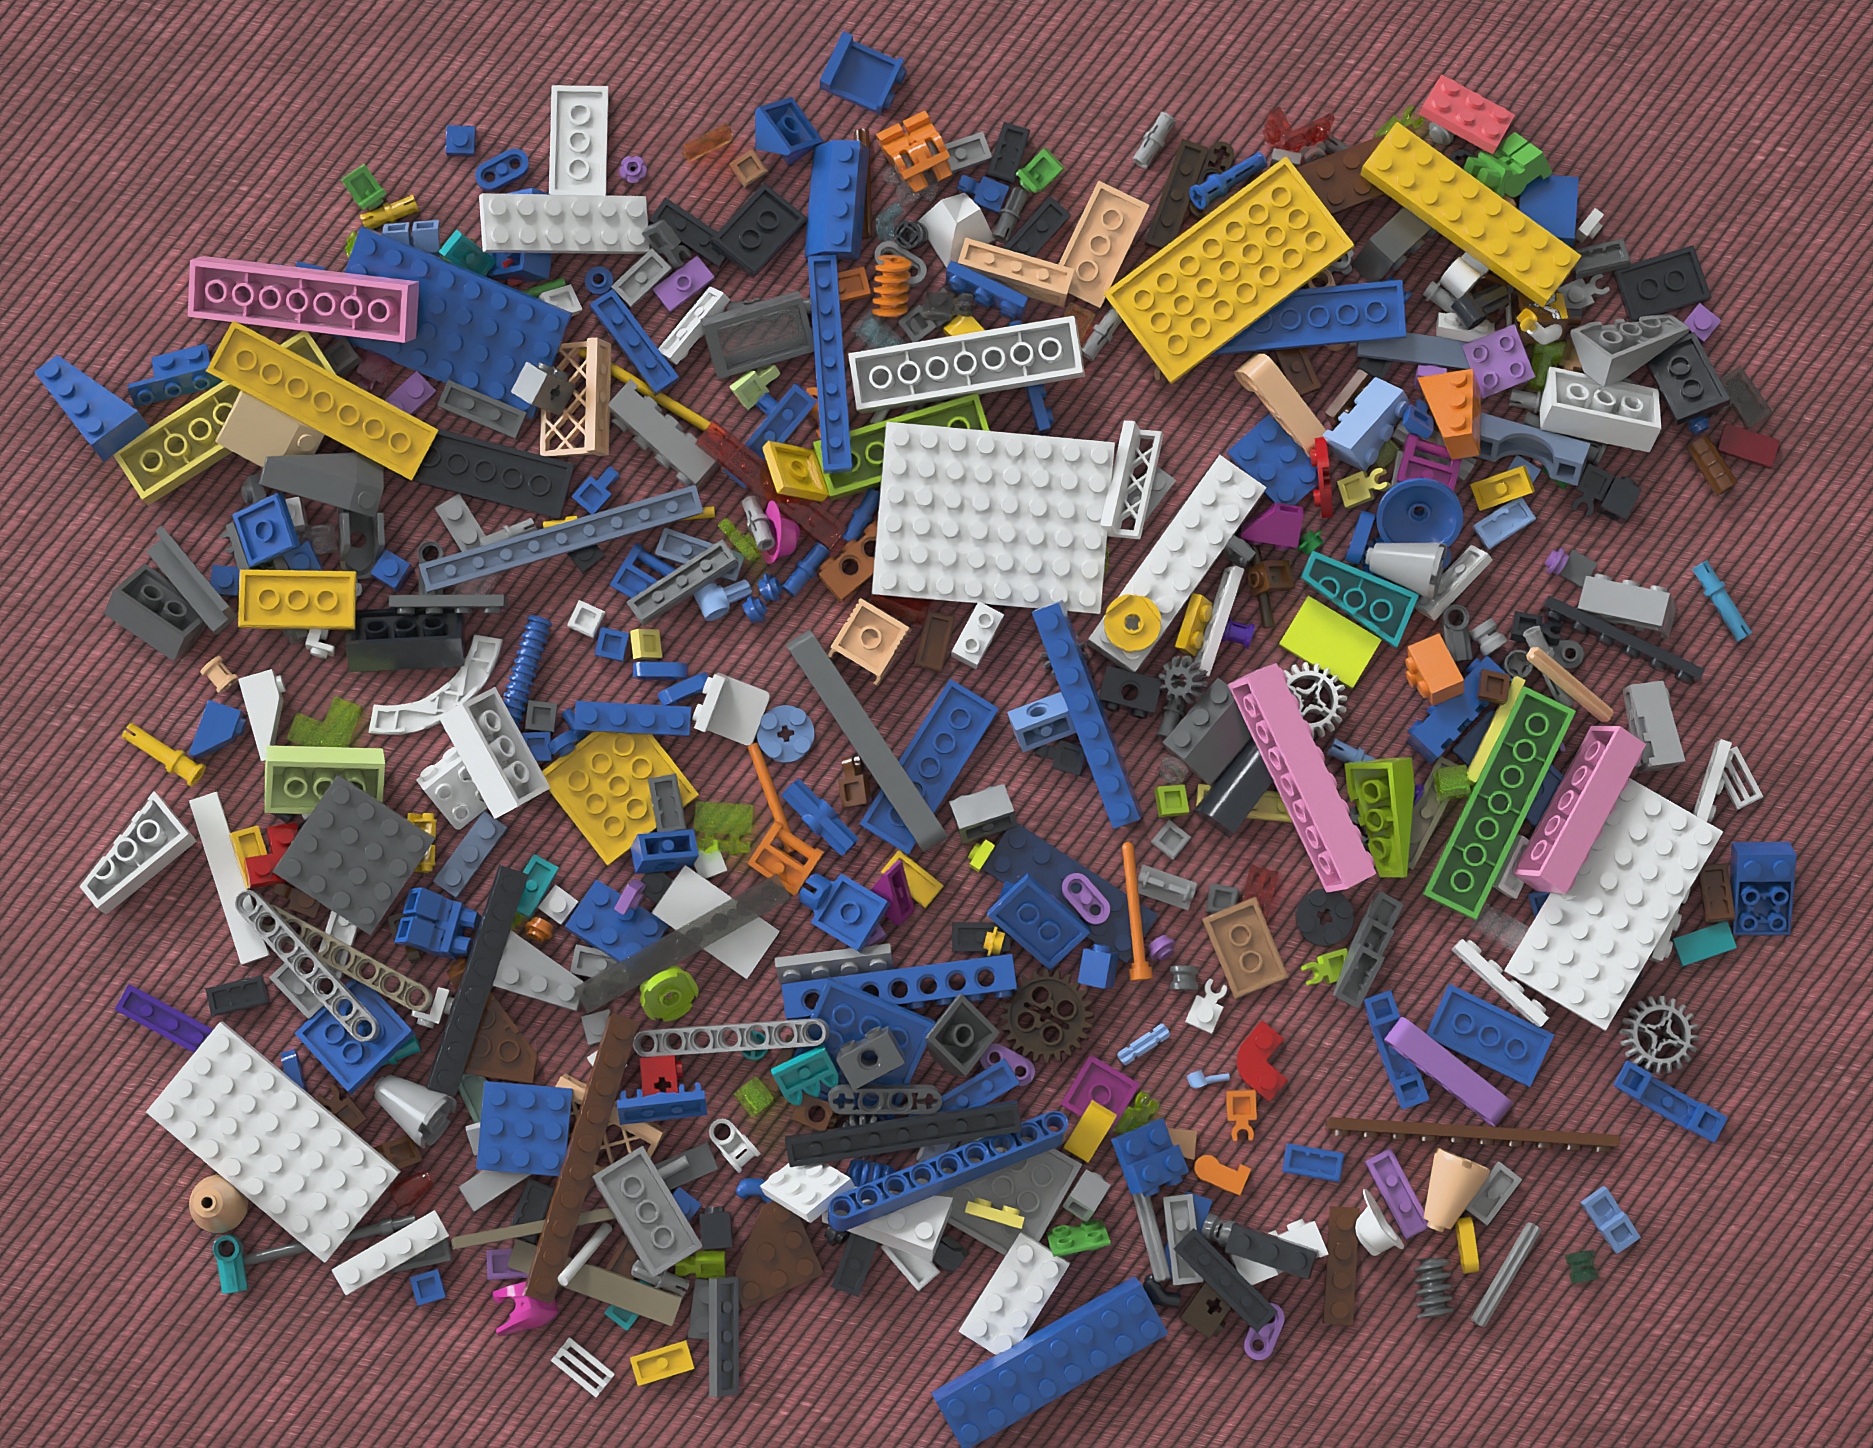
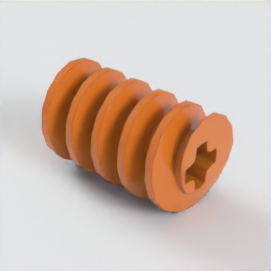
M897 255L878 256L877 258L884 261V264L876 265L875 269L883 272V275L875 276L874 280L882 283V286L874 287V292L881 294V297L873 298V303L880 305V308L872 309V314L881 317L901 316L908 311V306L905 303L909 299V295L906 292L910 288L907 280L911 276L908 269L911 268L912 262L907 258Z

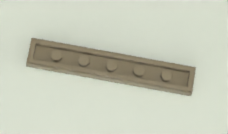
M610 1208L580 1213L577 1226L616 1218ZM545 1220L457 1236L451 1240L453 1250L540 1234L542 1233Z
M517 1238L507 1267L529 1274L538 1245ZM567 1256L563 1271L574 1259L573 1257ZM587 1262L566 1286L558 1284L559 1286L669 1326L674 1325L683 1297Z

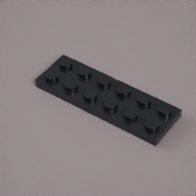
M438 429L439 431L412 481L396 472L394 474L395 478L561 520L575 464Z

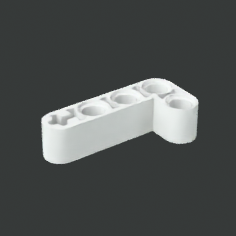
M1465 252L1462 257H1459L1447 269L1439 282L1455 298L1459 299L1461 296L1469 293L1483 274L1487 273L1490 269Z

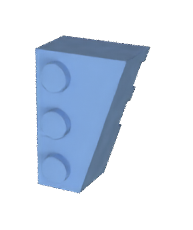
M1377 377L1354 400L1357 405L1349 414L1343 412L1340 415L1339 421L1341 423L1334 431L1327 430L1323 434L1337 459L1366 472L1370 465L1375 463L1379 450L1384 442L1391 438L1395 425L1400 418H1403V413L1410 404L1408 397L1402 389Z

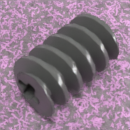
M1444 1258L1413 1259L1422 1263V1265L1414 1268V1272L1422 1274V1277L1414 1280V1283L1423 1286V1289L1416 1291L1415 1295L1424 1298L1423 1301L1416 1304V1307L1425 1310L1424 1313L1417 1315V1318L1446 1317V1314L1454 1311L1453 1307L1445 1305L1446 1302L1453 1299V1296L1444 1293L1445 1290L1452 1288V1284L1443 1281V1279L1451 1276V1272L1442 1269V1267L1451 1264L1450 1260Z

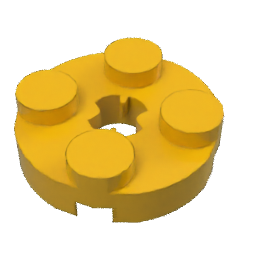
M1132 594L1122 595L1115 599L1107 608L1103 620L1104 632L1109 642L1117 649L1123 650L1126 653L1140 652L1149 648L1156 641L1161 629V615L1157 606L1149 598ZM1132 616V619H1134V616H1136L1140 620L1137 624L1139 629L1132 631L1131 628V630H1128L1125 627L1127 624L1126 618Z

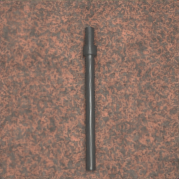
M413 1214L392 1219V1217L379 1220V1223L354 1228L342 1243L380 1234L383 1236L392 1235L396 1230L403 1229L417 1221L416 1215ZM296 1242L243 1255L245 1266H250L309 1252L310 1250L301 1242Z

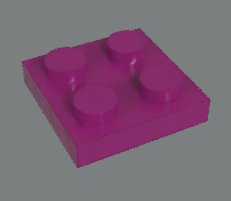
M1089 1055L1060 1105L1082 1117L1091 1101H1095L1117 1114L1107 1132L1111 1134L1140 1084L1094 1056Z

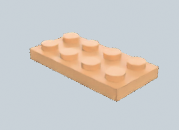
M1098 181L1058 264L1074 269L1068 290L1069 294L1101 308L1106 298L1103 293L1110 289L1150 205Z

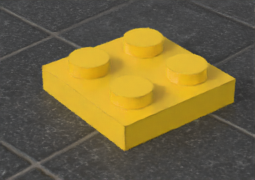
M768 441L762 447L777 493L821 502L829 496L813 449Z

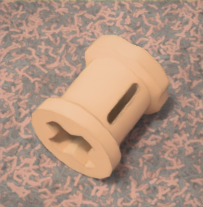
M217 656L209 661L201 669L200 673L203 676L207 675L217 687L216 691L221 694L234 685L239 678L236 674L232 675L222 663V657Z

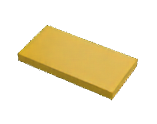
M240 570L238 627L355 630L356 571Z

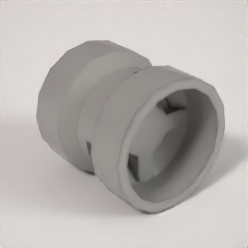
M1493 618L1488 619L1469 632L1472 640L1479 643L1480 651L1484 657L1508 642L1505 635L1499 633L1496 629L1497 624Z

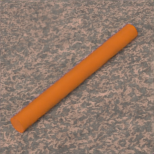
M751 744L747 747L775 821L777 820L784 825L783 828L791 833L759 744ZM783 842L787 854L796 851Z

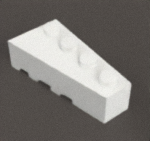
M889 1191L894 1195L901 1194V1192L898 1191ZM932 1196L847 1231L932 1261L951 1214L953 1198ZM868 1199L862 1201L865 1205L869 1206L875 1204L872 1200ZM829 1209L822 1213V1222L827 1224ZM843 1210L835 1212L839 1216H846L848 1214Z

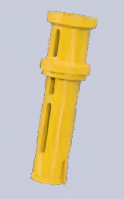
M130 723L126 728L135 733L136 736L124 730L122 734L124 740L129 741L165 764L167 772L170 774L176 773L181 776L190 787L195 786L203 776L206 765L195 763L186 757V753L183 750L174 751L137 727L134 723Z

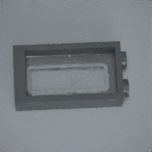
M795 291L700 319L717 378L721 379L814 352L813 324L809 325L807 315L812 314L808 299H802L799 291Z

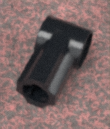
M1496 283L1474 295L1470 292L1461 296L1451 305V308L1468 331L1480 325L1488 316L1508 307L1511 301L1506 287Z

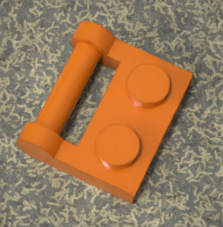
M776 820L747 864L796 896L824 852L819 848H812L783 828L784 825ZM777 837L807 857L808 861L806 864H801L773 845L774 839Z

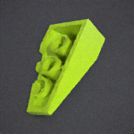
M1412 757L1384 758L1345 763L1348 795L1350 800L1356 803L1360 817L1357 818L1360 826H1364L1370 840L1368 847L1379 876L1407 877L1415 788Z

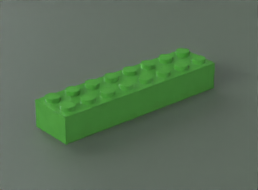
M1525 686L1521 688L1421 896L1473 921L1477 919L1574 717L1575 710Z

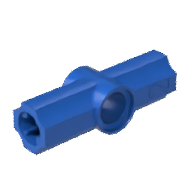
M799 778L782 793L781 797L802 817L801 820L818 837L821 836L841 857L859 841V838L839 819L840 816L822 798L819 799Z

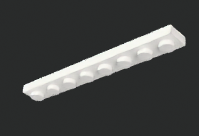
M1722 739L1715 742L1693 811V815L1706 822H1711L1714 817L1716 806L1712 804L1715 795H1720L1724 786L1725 779L1721 778L1724 767H1729L1733 757V751H1730L1732 743ZM1689 889V891L1687 892L1685 898H1684L1683 901H1682V903H1684V904L1686 903V901H1687V899H1688V896H1689V893H1690V889ZM1679 908L1648 960L1658 963L1663 961L1664 957H1669L1673 942L1669 941L1672 930L1677 931L1682 917L1681 914H1678Z

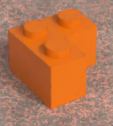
M1440 634L1408 646V658L1405 659L1408 671L1405 672L1407 680L1412 688L1416 686L1423 698L1428 697L1432 706L1464 693V679Z

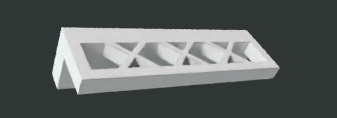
M1124 420L1112 472L1111 486L1108 489L1101 520V527L1107 531V536L1130 539L1141 538L1164 436L1162 431L1140 430L1135 421ZM1141 438L1154 439L1153 447L1142 454L1139 450ZM1145 462L1148 466L1147 473L1136 480L1133 476L1134 468ZM1139 488L1142 492L1141 500L1130 506L1127 502L1128 495ZM1133 514L1136 518L1134 530L1121 529L1122 521Z

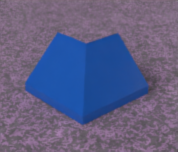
M793 97L760 106L755 110V150L778 153L787 166H790L814 150V147L824 142Z

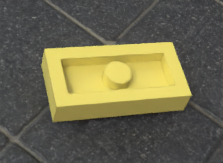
M975 1197L974 1202H967L964 1213L1022 1229L1025 1217L1019 1216L1020 1210L1004 1205L1002 1211L991 1208L992 1202Z

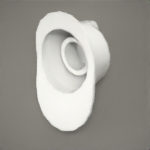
M1363 1189L1368 1207L1356 1222V1235L1359 1241L1373 1256L1393 1246L1404 1249L1401 1239L1386 1221L1371 1193L1367 1189Z

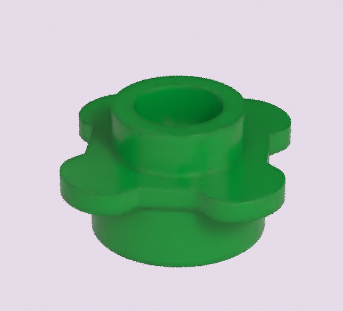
M1310 530L1299 539L1301 545L1296 548L1297 551L1301 549L1307 555L1324 542L1320 537L1321 530L1316 534Z

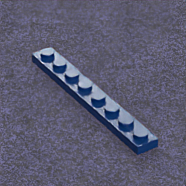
M836 254L808 257L823 473L852 472Z

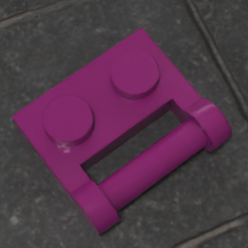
M1409 433L1405 440L1396 483L1414 478H1428L1445 484L1454 492L1462 458L1452 460L1446 447L1418 439L1417 435ZM1418 450L1450 460V465L1446 466L1413 456L1414 451Z

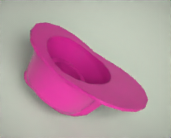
M775 501L768 503L766 511L770 521V532L775 540V545L769 550L761 551L763 559L768 564L774 563L779 557L792 554L800 535L798 524L794 520L782 518Z

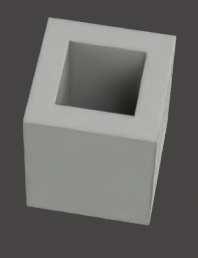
M1086 1169L1062 1207L1087 1223L1111 1185L1105 1182L1101 1175Z

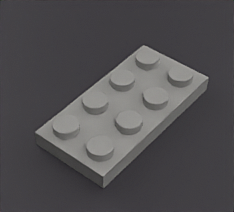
M643 1146L591 1177L651 1278L702 1248L701 1242Z

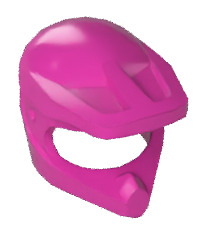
M526 1282L493 1291V1298L496 1303H502L506 1298H513L516 1303L515 1310L509 1314L511 1319L496 1329L497 1335H509L547 1324L559 1312L555 1297L553 1304L523 1296Z

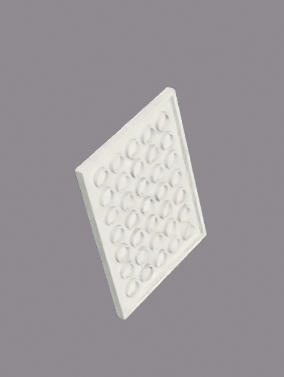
M886 422L872 594L967 603L981 602L990 605L1036 609L1063 600L1067 611L1100 614L1107 531L1101 527V520L1108 489L1112 481L1115 442Z

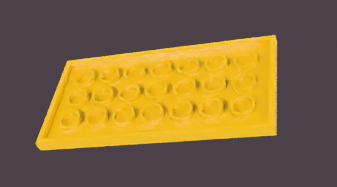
M1286 156L1103 294L1170 384H1172L1355 246Z

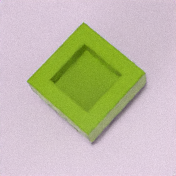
M1185 785L1159 786L1154 789L1159 817L1183 816L1189 813Z

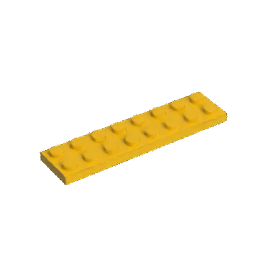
M234 320L206 372L411 481L439 431Z

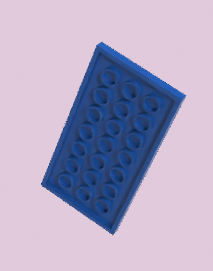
M364 226L360 227L344 273L419 281L416 339L402 343L336 334L329 335L338 339L346 337L355 346L446 384L448 380L527 412L526 417L533 419L538 407L511 393V390L526 362L536 366L539 362H542L553 368L573 313Z

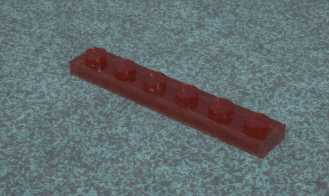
M715 420L708 425L694 443L767 503L775 501L783 516L794 520L804 533L814 541L825 546L828 550L834 546L847 529L845 525L814 500L777 493L768 463Z

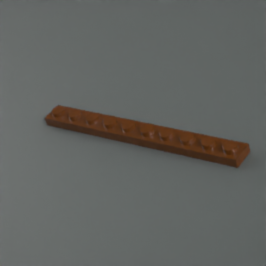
M609 1013L525 1284L523 1296L553 1304L559 1284L558 1277L562 1273L639 1021L615 1013Z
M1327 1117L1325 1121V1130H1332V1136H1350V1131L1361 1132V1137L1379 1138V1133L1390 1134V1139L1408 1140V1135H1419V1141L1437 1142V1137H1448V1143L1466 1144V1138L1477 1139V1145H1495V1140L1506 1141V1146L1524 1147V1142L1535 1143V1148L1553 1149V1144H1564V1150L1582 1151V1146H1593V1152L1611 1153V1147H1619L1620 1135L1338 1117Z

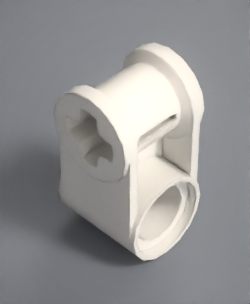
M718 1119L711 1124L709 1129L710 1138L738 1173L742 1171V1166L754 1156L758 1157L761 1154L729 1120ZM719 1123L727 1124L730 1127L731 1134L726 1140H718L714 1135V1128ZM744 1149H747V1151L742 1156L736 1159V1156L738 1154H740Z

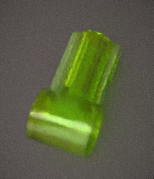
M1565 339L1553 341L1546 345L1534 343L1531 354L1533 357L1531 367L1535 377L1526 382L1525 386L1532 390L1544 391L1549 367L1556 368L1557 364L1560 363L1566 345Z

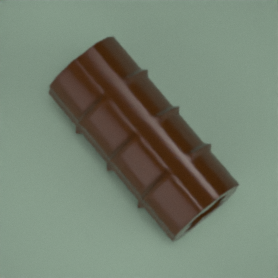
M1705 435L1689 445L1686 450L1715 495L1719 496L1738 484V481L1724 461V458L1718 452L1717 446L1713 444L1708 435Z

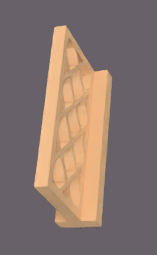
M588 338L584 342L563 343L559 352L565 358L557 366V369L563 371L571 363L577 371L568 381L575 384L583 375L586 379V387L580 394L574 390L572 394L576 399L568 409L565 407L563 415L555 424L550 420L551 412L541 409L540 455L550 458L591 454L597 456L609 455L610 410L608 404L610 402L611 343L599 338ZM581 349H587V359L580 366L573 358ZM582 403L586 407L585 416L579 422L572 414ZM569 418L576 426L566 437L559 429ZM580 431L585 435L584 448H576L571 443ZM557 434L563 442L556 450H549L550 440Z
M564 1074L560 1077L556 1087L573 1089L572 1107L574 1111H571V1115L575 1114L577 1119L580 1109H578L576 1103L581 1105L587 1085L568 1074ZM615 1101L609 1118L610 1122H608L607 1126L616 1124L621 1127L624 1139L609 1143L605 1131L603 1138L605 1145H601L600 1150L606 1148L610 1165H612L615 1161L611 1146L626 1142L628 1153L630 1154L633 1152L630 1141L641 1138L651 1144L647 1151L651 1159L667 1129L653 1121L620 1125L617 1102ZM627 1131L635 1136L629 1137ZM595 1164L593 1172L598 1173L610 1165L599 1167Z

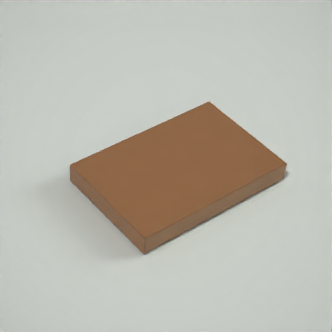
M1256 897L1202 918L1235 999L1289 978Z

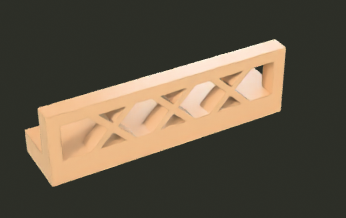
M965 238L958 264L1016 292L1061 307L1065 305L1074 274V269L969 238Z

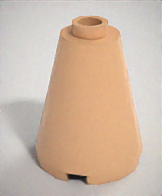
M1437 1148L1434 1155L1424 1212V1219L1428 1220L1427 1226L1443 1232L1445 1228L1451 1230L1487 1180L1491 1170L1469 1159L1457 1156L1450 1151Z
M219 1174L206 1177L195 1186L190 1196L189 1208L193 1220L199 1227L212 1233H224L233 1230L241 1223L247 1214L249 1201L244 1194Z

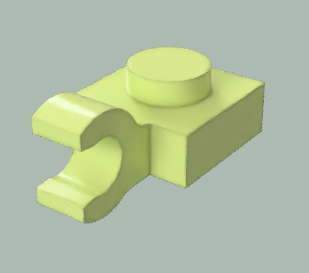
M774 364L759 367L757 372L748 370L730 386V389L741 404L749 410L765 393L770 392L766 385L776 379L780 372Z

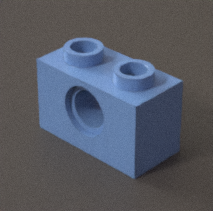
M1061 692L1007 712L1014 735L1022 752L1077 733Z

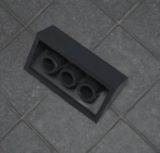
M392 608L356 610L355 630H347L345 641L349 672L366 673L380 670H422L437 667L454 668L456 666H464L466 651L464 614H454V609H443V614L439 615L426 614V610H415L413 615L397 614V610Z

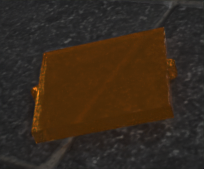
M726 123L684 144V151L681 153L688 163L730 142L733 132Z

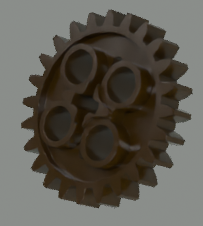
M1044 969L1043 977H1039L1034 970L1032 980L1029 981L1027 977L1022 976L1024 984L1022 986L1017 984L1018 990L1014 994L1012 993L1011 997H1008L1011 1000L1010 1003H1001L1002 1008L1008 1011V1013L1000 1015L1001 1020L1008 1021L1001 1029L1003 1032H1011L1006 1037L1008 1043L1017 1041L1013 1047L1016 1052L1024 1048L1022 1055L1024 1058H1028L1033 1053V1060L1038 1063L1041 1056H1044L1045 1062L1050 1064L1051 1056L1055 1055L1056 1059L1062 1062L1061 1053L1065 1052L1069 1057H1073L1071 1048L1074 1046L1081 1050L1082 1047L1078 1041L1080 1039L1089 1040L1084 1030L1093 1029V1026L1087 1022V1019L1094 1018L1095 1015L1092 1012L1086 1011V1009L1093 1006L1092 1001H1083L1087 997L1088 992L1086 990L1078 992L1081 984L1076 981L1071 985L1072 977L1070 974H1067L1062 980L1059 970H1056L1053 977H1050L1048 969ZM1041 990L1048 991L1049 997L1046 1002L1040 1004L1035 1002L1037 992ZM1029 1003L1047 1014L1051 1010L1050 1013L1055 1019L1068 1024L1070 1028L1066 1030L1049 1019H1046L1044 1022L1040 1014L1025 1008V1004ZM1065 1004H1072L1074 1006V1011L1069 1017L1060 1016V1008ZM1028 1015L1034 1017L1035 1022L1031 1028H1021L1020 1022L1023 1017ZM1051 1029H1057L1060 1031L1059 1039L1052 1043L1047 1042L1045 1038L1046 1033Z

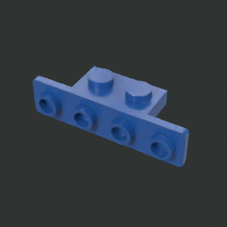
M206 343L151 357L154 378L130 383L127 387L134 406L139 407L213 388L223 382V380L206 372L211 362L210 350Z

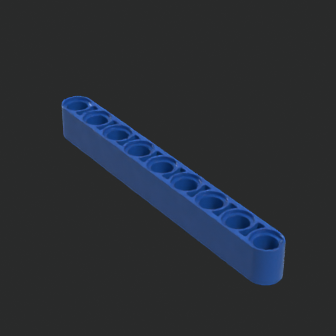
M1051 1111L1022 1122V1132L984 1137L839 1194L832 1198L829 1203L828 1224L836 1231H847L1056 1148L1065 1141L1068 1119L1059 1111ZM1053 1126L1058 1128L1060 1131L1053 1132L1049 1130L1048 1127ZM1023 1137H1030V1138H1032L1034 1141H1033V1142H1026V1141H1024L1022 1138H1023ZM1002 1147L1005 1148L1007 1152L1002 1153L997 1151L995 1148ZM978 1158L981 1162L973 1163L969 1159ZM951 1168L955 1172L949 1174L945 1173L942 1169ZM921 1178L927 1180L928 1183L919 1184L916 1180ZM898 1189L901 1191V1194L894 1195L889 1190ZM868 1199L872 1200L875 1204L869 1206L865 1205L862 1201ZM843 1210L848 1214L846 1216H839L835 1212Z

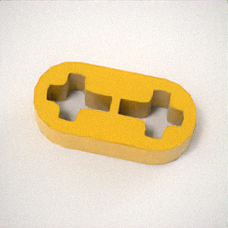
M1471 1217L1459 1218L1455 1223L1462 1271L1464 1274L1479 1272V1260Z

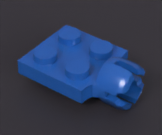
M820 874L811 875L805 882L817 889V891L813 894L802 887L799 894L800 902L815 913L811 923L861 953L891 903L843 874H840L835 881H830Z

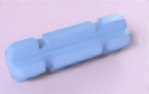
M1160 1024L1152 1029V1033L1148 1032L1131 1043V1047H1125L1119 1051L1117 1056L1122 1064H1130L1135 1060L1136 1056L1139 1058L1157 1046V1042H1163L1169 1038L1170 1032L1164 1024Z

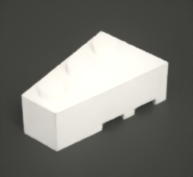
M1303 1219L1288 1224V1231L1278 1235L1276 1230L1268 1233L1317 1249L1316 1258L1328 1255L1315 1221L1304 1223ZM1233 1254L1228 1255L1233 1267L1251 1285L1284 1272Z

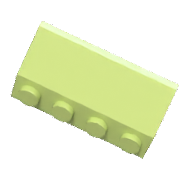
M266 745L265 813L311 814L337 774L380 802H383L385 774L383 749Z

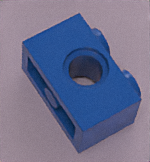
M694 829L637 834L630 847L635 874L681 870L684 865L691 869L699 856Z

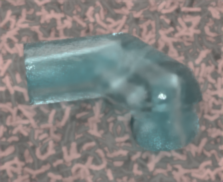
M896 201L876 218V234L883 242L894 239V220L904 212L903 208Z

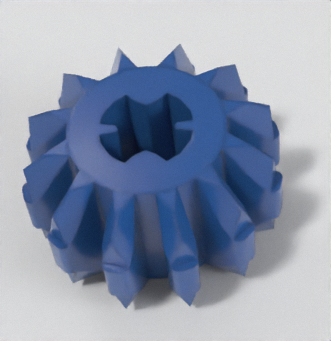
M854 1159L850 1161L846 1176L851 1178L855 1187H860L895 1173V1169L885 1164Z

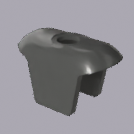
M338 507L342 571H356L357 579L369 578L372 576L371 571L382 556L385 547L384 515L377 512L375 518ZM359 532L365 536L366 543L363 547L355 548L350 544V535L352 533Z

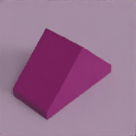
M897 860L880 877L870 891L891 903L884 915L895 925H901L915 909L903 863Z

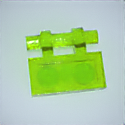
M696 801L694 832H705L704 839H696L697 849L703 850V853L712 854V851L729 852V855L750 853L751 842L740 841V835H752L753 805ZM714 833L731 834L730 841L714 840Z

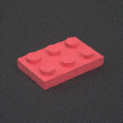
M1442 74L1419 112V115L1492 155L1515 114L1504 107L1489 101L1480 94L1467 89Z

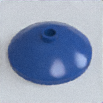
M1428 478L1409 479L1393 486L1383 496L1377 509V527L1385 543H1445L1448 548L1457 539L1463 525V510L1457 495L1445 484ZM1417 506H1422L1424 509L1421 511H1416L1414 508Z

